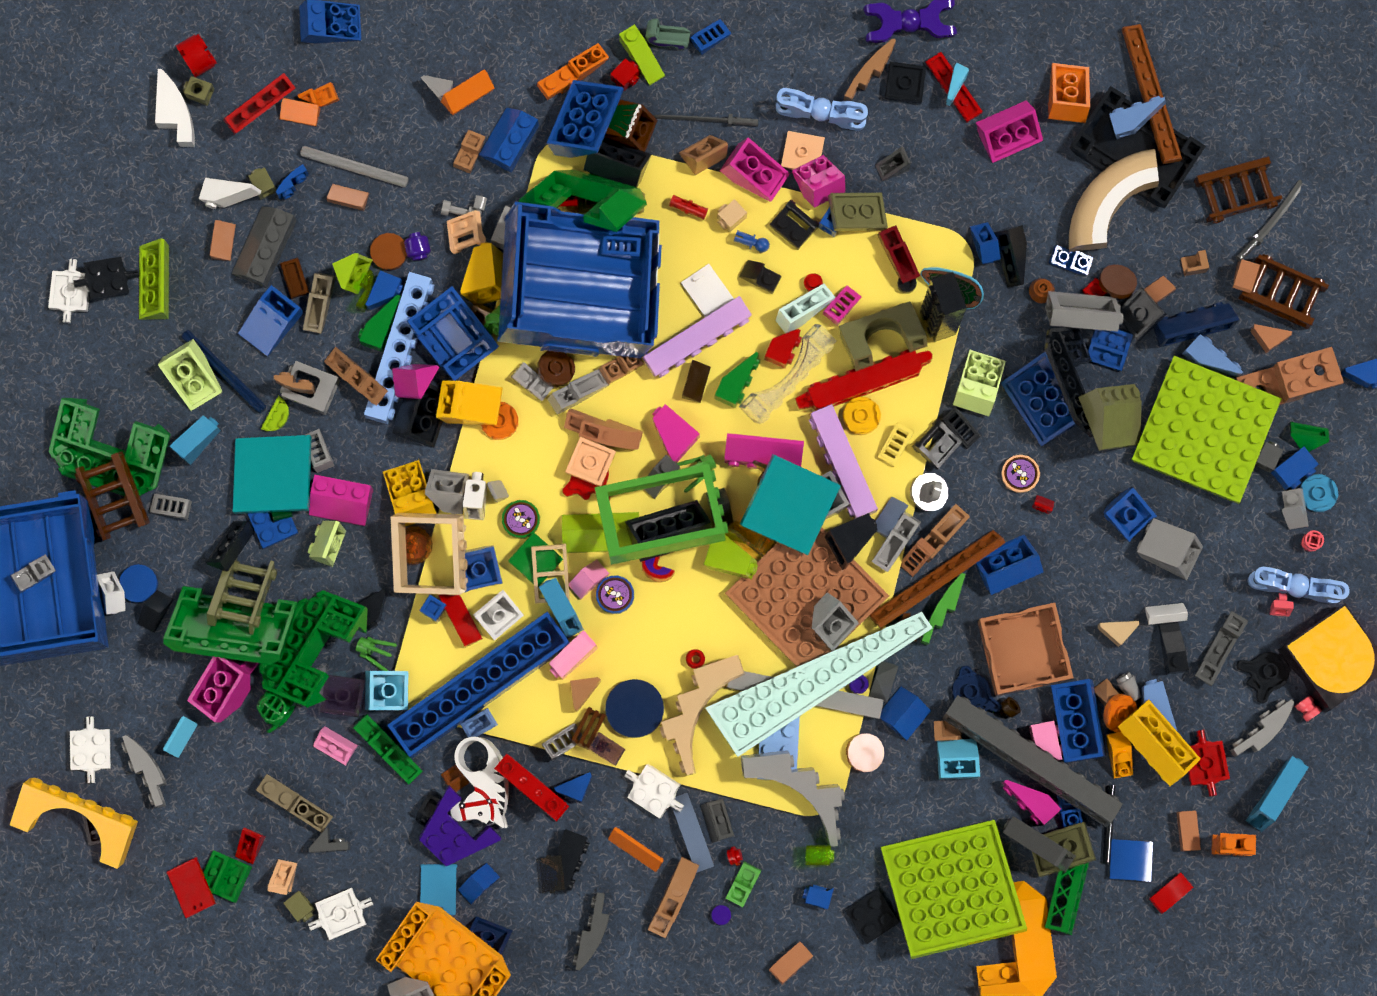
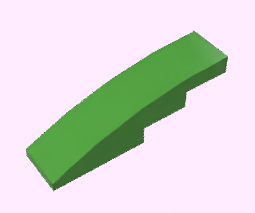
M961 573L937 604L928 621L932 629L923 635L922 644H929L934 627L942 628L947 611L954 613L965 578L964 573Z

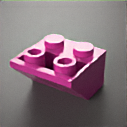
M824 155L792 170L803 197L814 208L829 201L828 195L830 193H845V175Z

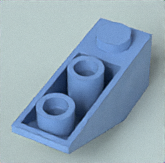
M1156 96L1143 104L1142 102L1132 104L1130 108L1114 109L1113 113L1109 115L1116 139L1135 134L1166 104L1165 97L1160 98V96Z
M1200 334L1183 352V355L1192 363L1214 372L1233 377H1239L1243 373L1241 366L1235 361H1230L1227 358V354L1222 349H1217L1212 345L1213 342L1207 336Z

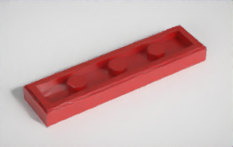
M940 52L925 63L948 95L954 69L942 52ZM963 84L953 104L968 123L982 114L983 111Z

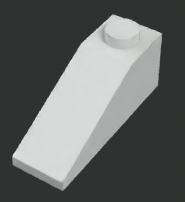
M205 178L199 199L205 203L206 207L216 209V207L225 208L260 195L261 190L248 183Z

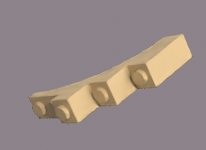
M738 655L694 669V675H691L694 685L699 686V688L678 695V701H675L678 711L683 712V715L661 722L662 727H659L661 735L667 741H676V743H673L676 754H680L682 761L679 762L682 773L686 772L687 776L696 774L692 742L694 730L702 710L719 689L730 681L745 675Z

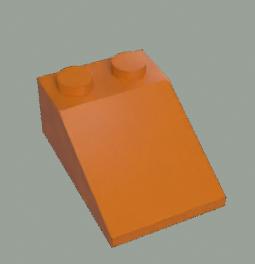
M1052 63L1048 119L1086 123L1090 109L1089 67Z

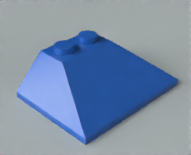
M453 286L407 320L418 340L453 381H456L499 347Z

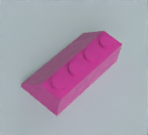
M727 433L724 463H728L730 467L747 465L749 469H758V467H767L772 454L801 467L804 441Z

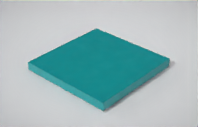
M310 435L236 438L233 513L309 511L312 437Z
M772 454L740 525L809 555L841 485Z

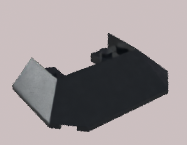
M1072 327L1049 329L1046 334L1045 352L1072 419L1089 437H1094L1078 398L1086 393L1075 365L1086 364L1092 361L1079 328Z

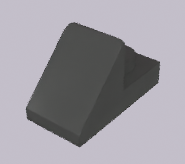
M327 827L309 847V852L350 850V842H345V838L333 839V843H330V828Z

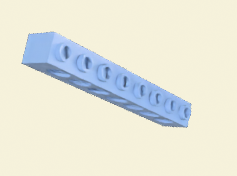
M412 272L408 274L375 378L383 387L387 381H393V373L390 369L391 364L399 363V367L411 364L412 356L410 352L412 348L415 349L418 338H416L412 329L407 335L402 334L401 331L405 327L411 328L407 322L411 318L407 316L409 310L414 309L418 313L429 304L427 299L429 295L432 296L435 286L429 277ZM415 292L422 293L419 299H414L412 296ZM404 345L405 350L399 353L396 352V347ZM394 385L391 388H386L388 392L383 397L388 399L386 406H380L379 403L376 406L368 400L364 413L367 419L388 424L389 420H393L395 414L393 406L400 399V397L395 395Z

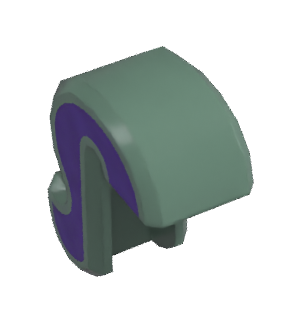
M651 19L647 22L645 39L650 44L658 47L673 46L676 49H686L689 45L690 31L685 27L660 25L659 19Z

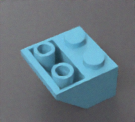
M975 740L937 741L939 780L980 777L979 754Z

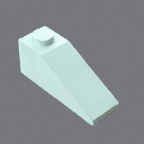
M822 284L780 308L776 322L785 333L796 330L835 299V296L825 284Z

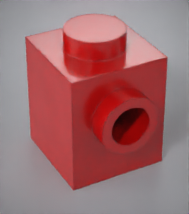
M626 58L610 74L611 80L619 87H623V91L630 85L634 86L639 81L638 65L632 60L629 62Z

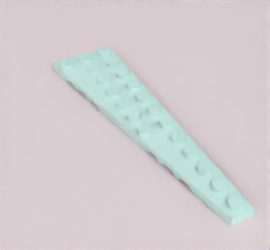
M920 612L770 680L757 684L752 688L712 704L705 709L736 756L739 757L930 631L932 626L924 614Z

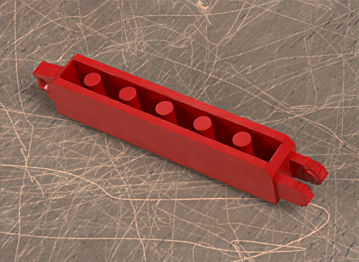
M905 350L899 353L900 356L894 358L892 356L885 357L880 363L855 371V369L846 372V375L841 377L838 375L828 378L827 382L822 384L820 381L810 385L806 393L795 398L799 410L813 407L815 411L831 404L835 407L854 398L862 397L918 377L922 367L931 363L933 354L928 350L916 353V350L912 352Z

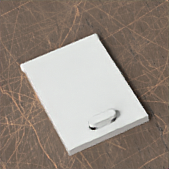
M710 264L681 282L705 317L734 300Z

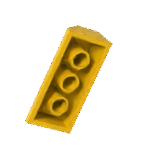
M1149 699L1118 726L1122 734L1130 740L1135 749L1143 755L1148 764L1157 771L1161 779L1169 786L1186 775L1201 759Z

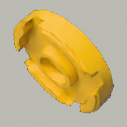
M857 397L850 400L843 410L845 426L850 432L857 435L872 433L878 427L881 420L879 406L867 397Z

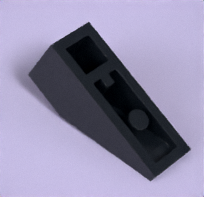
M1023 225L994 232L999 243L1000 258L1007 287L1023 285L1027 249Z
M1179 623L1158 624L1166 675L1188 671L1186 649Z

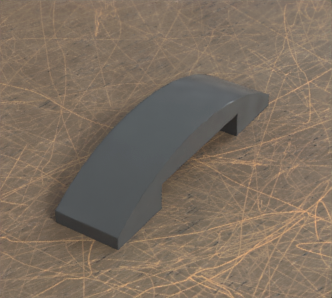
M1233 611L1230 612L1206 652L1194 677L1209 686L1213 685L1221 671L1222 665L1235 642L1242 634L1248 620Z

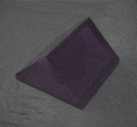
M329 675L323 692V697L326 700L321 702L320 712L359 718L364 705L366 680Z

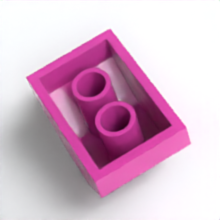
M213 657L187 701L212 721L222 722L244 702L250 691V674L259 663Z

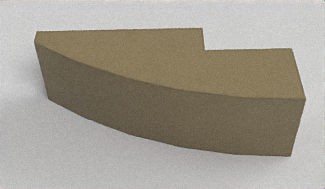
M318 272L314 273L303 330L322 334L336 276Z

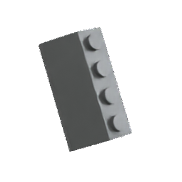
M262 206L232 271V275L267 288L297 221L295 216L278 208Z

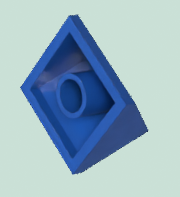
M901 686L882 709L880 719L907 741L931 710L918 696Z

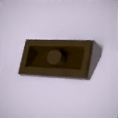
M692 360L682 394L683 399L701 403L711 369L710 366Z

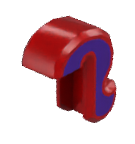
M660 556L642 561V571L646 577L653 581L666 582L672 579L675 571L672 569L658 566Z

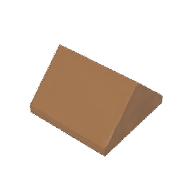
M709 135L679 153L694 175H697L725 159L728 144L724 140Z

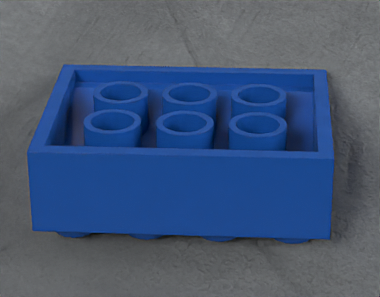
M573 80L547 141V145L553 154L573 158L598 153L624 88Z
M1046 352L1001 382L1041 446L1076 426Z

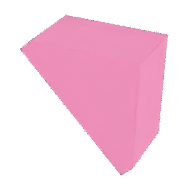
M595 560L580 570L569 583V587L582 599L605 579L609 572L598 560Z

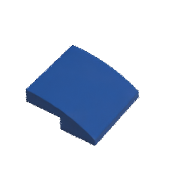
M1094 329L1088 348L1092 362L1122 371L1133 335L1121 330L1106 331Z
M1112 839L1110 879L1152 882L1153 842Z

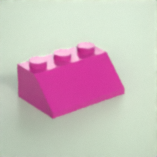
M1027 100L976 122L979 137L992 163L1043 141L1036 111Z
M314 475L310 492L309 515L365 526L373 488L371 485Z

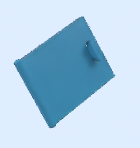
M421 864L420 902L439 906L448 914L456 915L457 864H451L447 867L444 864Z

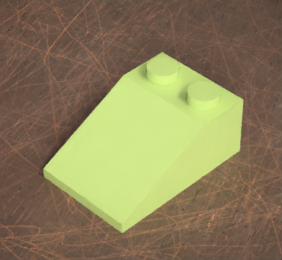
M194 339L162 357L158 363L162 372L191 411L222 393V389L204 353Z
M322 521L321 525L317 526L315 536L317 537L308 549L309 557L312 560L333 567L346 533L340 522Z

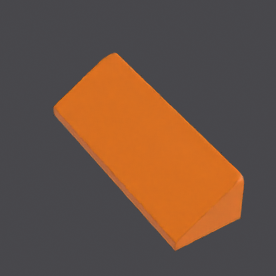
M482 70L443 95L441 103L452 115L494 90L486 70Z
M617 827L613 829L608 838L613 844L655 872L664 862L663 858Z

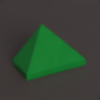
M1290 422V435L1300 449L1305 447L1310 452L1329 442V430L1327 428Z

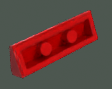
M438 595L441 602L447 605L445 609L465 648L482 640L483 638L460 595Z

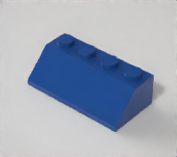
M1085 679L1051 685L1064 763L1106 757L1093 680Z

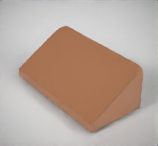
M332 184L327 195V201L364 211L369 193Z
M215 220L210 250L211 259L231 261L236 224Z
M1164 276L1145 288V291L1156 303L1176 290L1175 286Z
M1177 812L1181 852L1201 850L1197 812Z

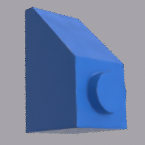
M989 223L971 226L970 230L982 264L1000 260L998 239Z
M380 271L365 304L367 309L373 310L387 304L396 295L401 296L404 289L401 278Z
M1377 359L1344 368L1341 374L1365 388L1372 386L1373 389H1376Z

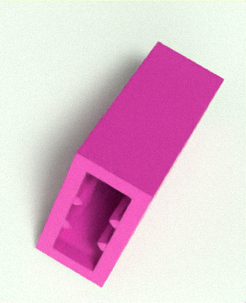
M665 404L663 407L659 406L652 414L654 416L653 423L668 456L677 463L700 438V433Z

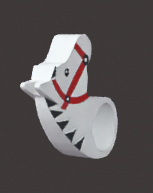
M468 737L457 746L455 750V763L458 769L474 786L475 790L466 798L465 802H458L450 811L452 818L456 821L467 822L478 819L486 823L487 826L498 824L502 828H508L505 813L508 805L509 784L508 780L494 769L503 757L495 745L488 739ZM479 741L488 751V761L483 771L473 772L465 764L464 754L470 744Z

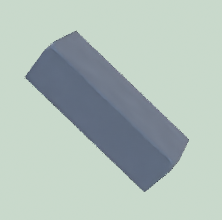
M891 497L875 521L878 529L876 532L887 539L909 505Z

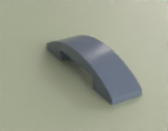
M688 793L676 796L675 800L683 804L684 807L681 812L673 807L672 809L692 862L699 864L696 873L714 867Z

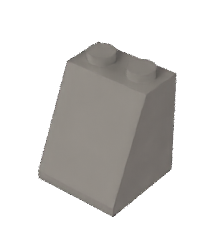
M1153 518L1152 522L1146 527L1144 539L1137 546V553L1141 558L1187 580L1203 548L1201 542L1194 533Z

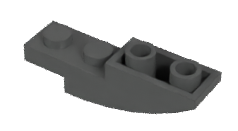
M597 892V896L592 897L591 908H594L593 916L589 915L587 927L591 928L590 932L582 930V934L577 936L576 946L580 947L578 954H574L573 965L576 966L575 970L580 971L589 962L604 937L610 916L602 913L605 899L604 893Z

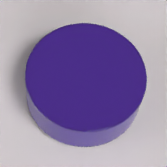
M862 675L849 683V688L855 694H862L868 689L869 683L867 678Z
M724 905L716 906L712 911V920L718 925H725L731 919V911Z

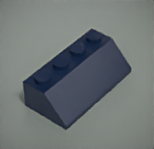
M1219 302L1211 305L1212 308H1196L1192 313L1181 312L1170 319L1166 316L1154 327V331L1160 348L1197 338L1200 334L1205 336L1232 329L1239 321V318L1229 303L1223 304Z

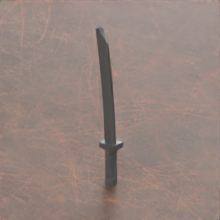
M729 114L728 118L653 115L656 119L728 123L727 127H731L732 124L758 127V119L732 117L733 114Z
M1298 180L1290 194L1258 234L1252 237L1248 245L1236 256L1238 261L1244 260L1256 245H1260L1264 241V237L1275 226L1301 191V180Z

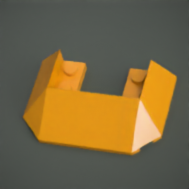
M1025 881L1013 882L1027 926L1026 932L1011 935L1015 962L976 966L980 996H1043L1057 978L1051 930L1045 928L1048 917L1047 900Z

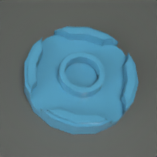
M1314 474L1306 478L1301 484L1300 488L1303 489L1307 509L1314 512H1325L1336 503L1338 488L1335 482L1325 475Z

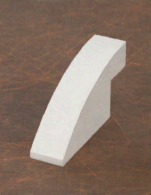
M158 69L155 124L158 128L177 129V143L180 147H195L193 122L186 102L170 77L162 69Z

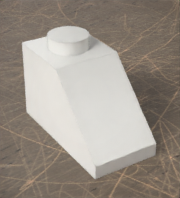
M115 572L98 574L100 598L106 615L125 611L124 590Z

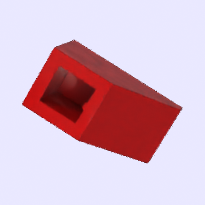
M796 329L773 338L764 360L782 368H786L787 364L791 365L795 356L792 352L795 347H799L802 340L800 336L801 330Z

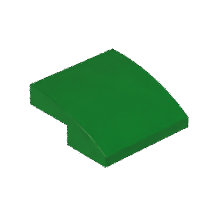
M534 532L508 560L532 584H534L531 546L548 545ZM553 549L536 551L537 572L554 571L563 558ZM548 576L537 577L538 588Z
M213 850L203 874L211 893L236 903L252 866Z

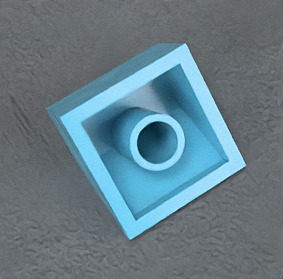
M365 671V710H408V671Z

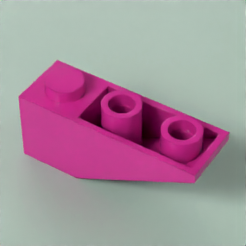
M1009 780L1002 782L1004 784V791L1009 796L1014 795L1018 799L1017 805L1023 811L1027 809L1032 814L1030 818L1036 825L1041 824L1044 826L1061 810L1048 794Z

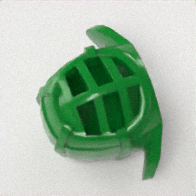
M266 691L256 705L261 717L267 724L272 725L266 732L272 733L285 724L295 710L297 703Z

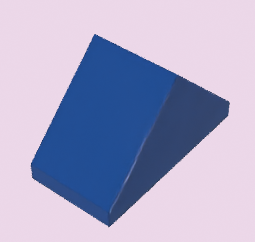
M589 772L554 789L556 793L583 802L592 775Z
M486 863L472 874L458 891L472 904L500 877Z

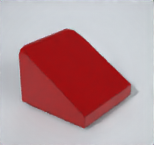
M1037 495L1032 507L1033 509L1050 514L1054 507V501Z

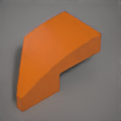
M331 82L315 90L311 88L298 94L300 99L320 107L339 101L334 85Z

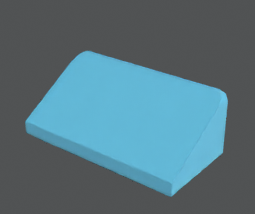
M184 716L181 717L164 746V751L179 758L198 724Z

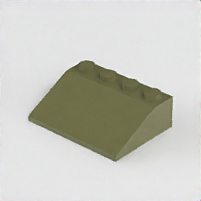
M1135 384L1096 388L1078 397L1099 451L1138 445L1141 433L1142 401L1140 391Z

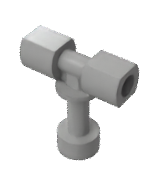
M476 195L474 206H470L469 210L452 206L451 201L444 200L441 215L448 216L449 213L464 215L476 210L480 211L481 216L484 213L487 198Z

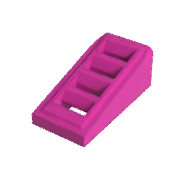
M847 285L823 311V315L838 326L862 297ZM846 292H848L855 299L852 301L850 298H848L845 295ZM840 299H845L850 305L847 306ZM836 304H840L845 310L842 311ZM832 309H835V310H836L838 313H840L841 315H840V316H837V315H836L834 312H832L831 310H832Z

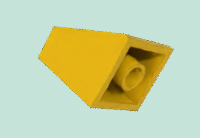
M482 243L480 246L473 248L462 283L461 295L474 305L476 303L486 304L501 300L503 253L492 243Z

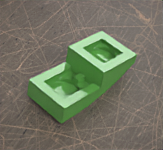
M744 861L725 899L743 907L762 870Z

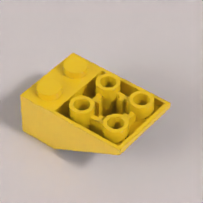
M442 381L436 418L447 424L497 425L503 388L463 381Z
M419 460L383 471L395 514H437L434 503L425 495L427 482ZM405 523V527L415 523Z

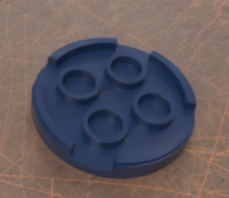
M632 679L624 681L613 688L607 698L605 710L608 722L617 733L628 738H640L651 734L659 726L664 714V704L660 693L653 685L643 680Z

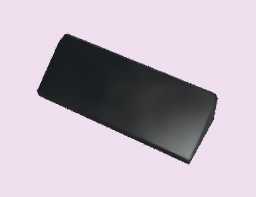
M248 521L232 522L206 561L207 565L222 571H229L254 533V529Z

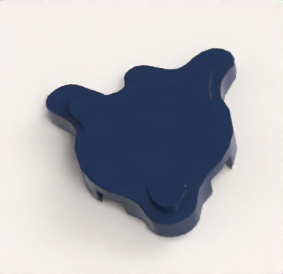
M969 666L961 667L959 675L952 686L953 700L957 695L969 699L975 707H980L985 711L998 712L1001 709V704L992 697L988 681L972 671Z

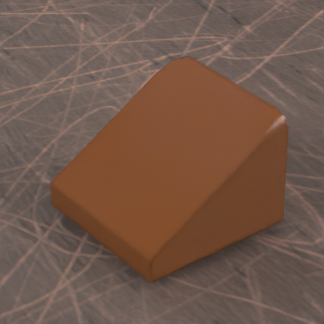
M456 764L441 774L446 784L450 785L456 792L470 783Z

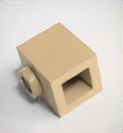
M734 199L728 205L724 204L720 207L717 222L722 229H727L731 232L747 218V212Z

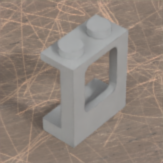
M295 361V364L291 365L288 370L295 379L299 371L319 378L320 382L312 398L294 393L283 386L280 390L282 398L326 415L340 379L337 376Z

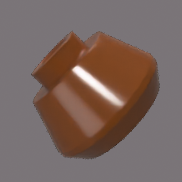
M1045 278L1034 280L1029 287V295L1037 303H1046L1048 291L1055 292L1052 282Z

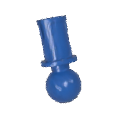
M737 230L736 235L743 237V239L735 236L734 242L749 246V249L755 246L756 250L761 253L768 251L770 243L766 238L755 239V234L752 236Z

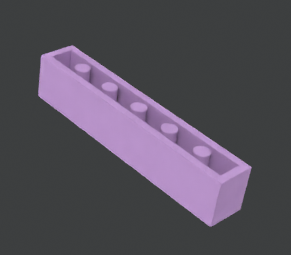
M738 296L651 351L642 359L654 378L658 375L661 378L670 372V367L675 365L677 368L685 363V358L689 355L693 358L701 353L700 348L707 345L709 348L718 342L716 338L723 335L726 337L734 332L733 327L737 325L742 327L750 322L748 318L752 314L741 297Z
M831 404L812 412L809 424L812 430L816 429L818 434L816 437L820 448L824 447L826 452L824 454L826 463L828 465L831 464L834 470L832 473L841 485V489L850 503L847 506L850 517L854 516L856 519L868 513L869 515L876 513L878 508L833 405Z

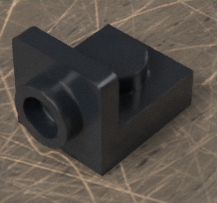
M428 794L416 816V821L423 827L426 826L429 818L432 817L440 800L431 794Z

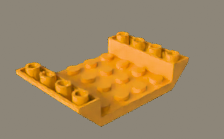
M416 902L376 958V961L390 972L399 967L411 978L428 982L435 996H497L511 976L500 953L441 907Z

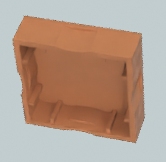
M1056 603L1028 608L1018 613H1004L978 620L995 697L1073 679L1068 653L1062 641V628Z

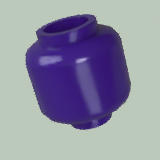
M420 232L409 234L410 238L404 241L407 257L412 258L413 261L426 259L427 255L431 252L428 237L421 235Z

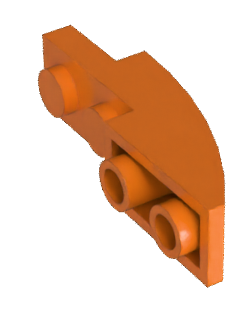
M597 43L569 60L568 64L539 81L537 87L547 100L558 93L563 94L570 89L573 80H583L609 59V56L600 44Z

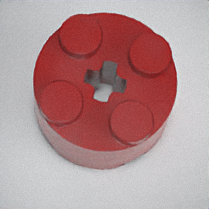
M194 34L175 45L195 78L212 69L217 64L210 51H205L208 47L199 34Z

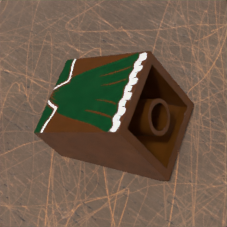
M619 100L604 137L645 152L658 120L643 104Z

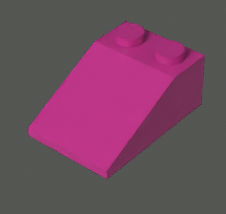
M749 137L738 143L720 169V172L733 183L769 202L774 199L790 175L786 169Z

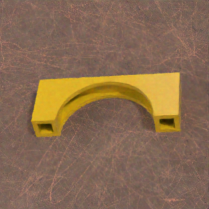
M29 778L23 783L10 826L29 832L34 828L42 813L55 808L71 809L88 818L96 828L101 841L100 862L116 869L124 863L138 821L134 820L130 815L119 814L110 807L99 806L93 800H85L75 793L62 791L58 786L47 785L38 778Z

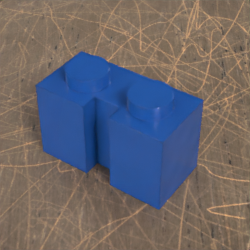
M1303 447L1271 473L1285 490L1289 487L1293 490L1302 483L1300 479L1303 476L1308 478L1315 473L1316 470L1314 468L1319 464L1308 450Z

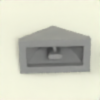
M425 75L421 77L440 101L443 95L453 88V81Z

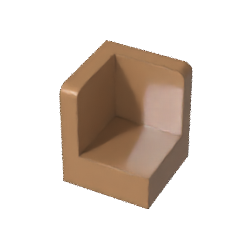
M1206 250L1198 251L1193 256L1181 258L1184 276L1208 271L1209 263Z
M934 721L935 741L962 739L961 731L946 721Z

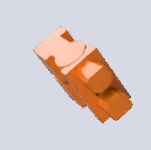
M1213 834L1212 854L1248 857L1256 855V835Z

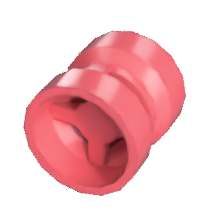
M1315 530L1305 534L1301 540L1302 547L1308 552L1316 551L1324 543L1323 535Z
M1311 695L1295 705V708L1303 713V718L1306 722L1322 712L1321 708L1314 704V699Z

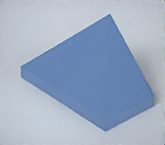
M486 708L460 725L467 737H478L498 724L489 709Z

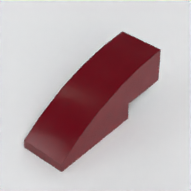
M895 225L877 234L902 284L920 277L906 242L903 241L897 226Z

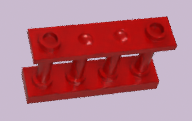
M506 754L494 768L556 822L569 808L565 801L510 755Z

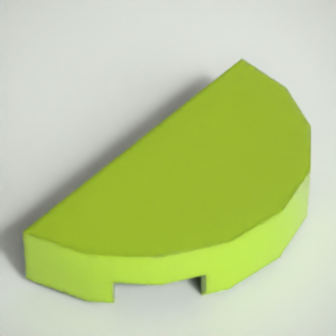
M279 395L261 430L267 432L277 431L286 424L289 417V407Z

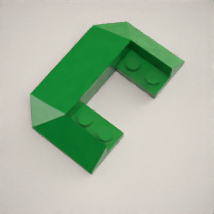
M578 170L553 171L519 199V202L553 206L555 208L571 195L598 202L584 215V222L615 232L620 230L647 205L640 188Z
M61 398L49 453L52 458H55L62 475L76 480L75 468L84 466L85 471L110 462L112 454L123 451L139 495L141 496L157 488L171 435L160 424L152 427L135 421L132 426L127 450L124 451L92 440L100 411L99 408L87 405V399ZM112 469L88 479L91 485L99 487L117 480L119 476L117 471ZM121 487L110 491L122 496L126 495Z
M324 590L316 593L317 596L313 598H305L298 602L281 659L271 665L263 663L259 665L260 673L263 677L262 687L264 690L306 708L326 700L319 692L329 675L311 666L328 638L333 636L350 643L357 630L367 634L368 608Z

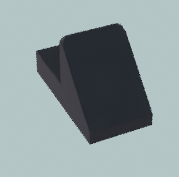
M748 260L739 277L773 294L782 276L765 268L764 263Z

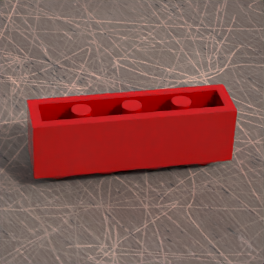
M283 73L225 117L223 121L235 135L293 91L295 86Z

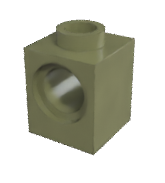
M191 76L189 81H186L183 91L186 98L208 106L214 92V87L212 83ZM196 88H202L200 93H193Z
M265 167L255 169L248 176L252 185L261 190V194L258 195L260 200L276 192V188Z
M302 891L296 892L284 902V905L297 922L303 920L305 923L314 916L312 912L315 911V908Z

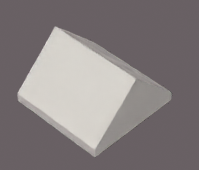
M504 590L473 614L475 619L494 640L524 616Z

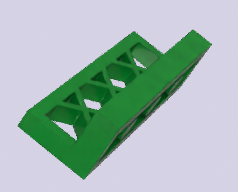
M1089 863L1076 866L1071 870L1068 869L1066 873L1064 871L1058 872L1045 928L1072 935ZM1069 875L1072 880L1071 886L1064 889L1061 884L1062 879ZM1064 894L1067 898V904L1059 908L1056 903L1057 898ZM1057 914H1060L1063 919L1061 927L1051 925L1053 917Z

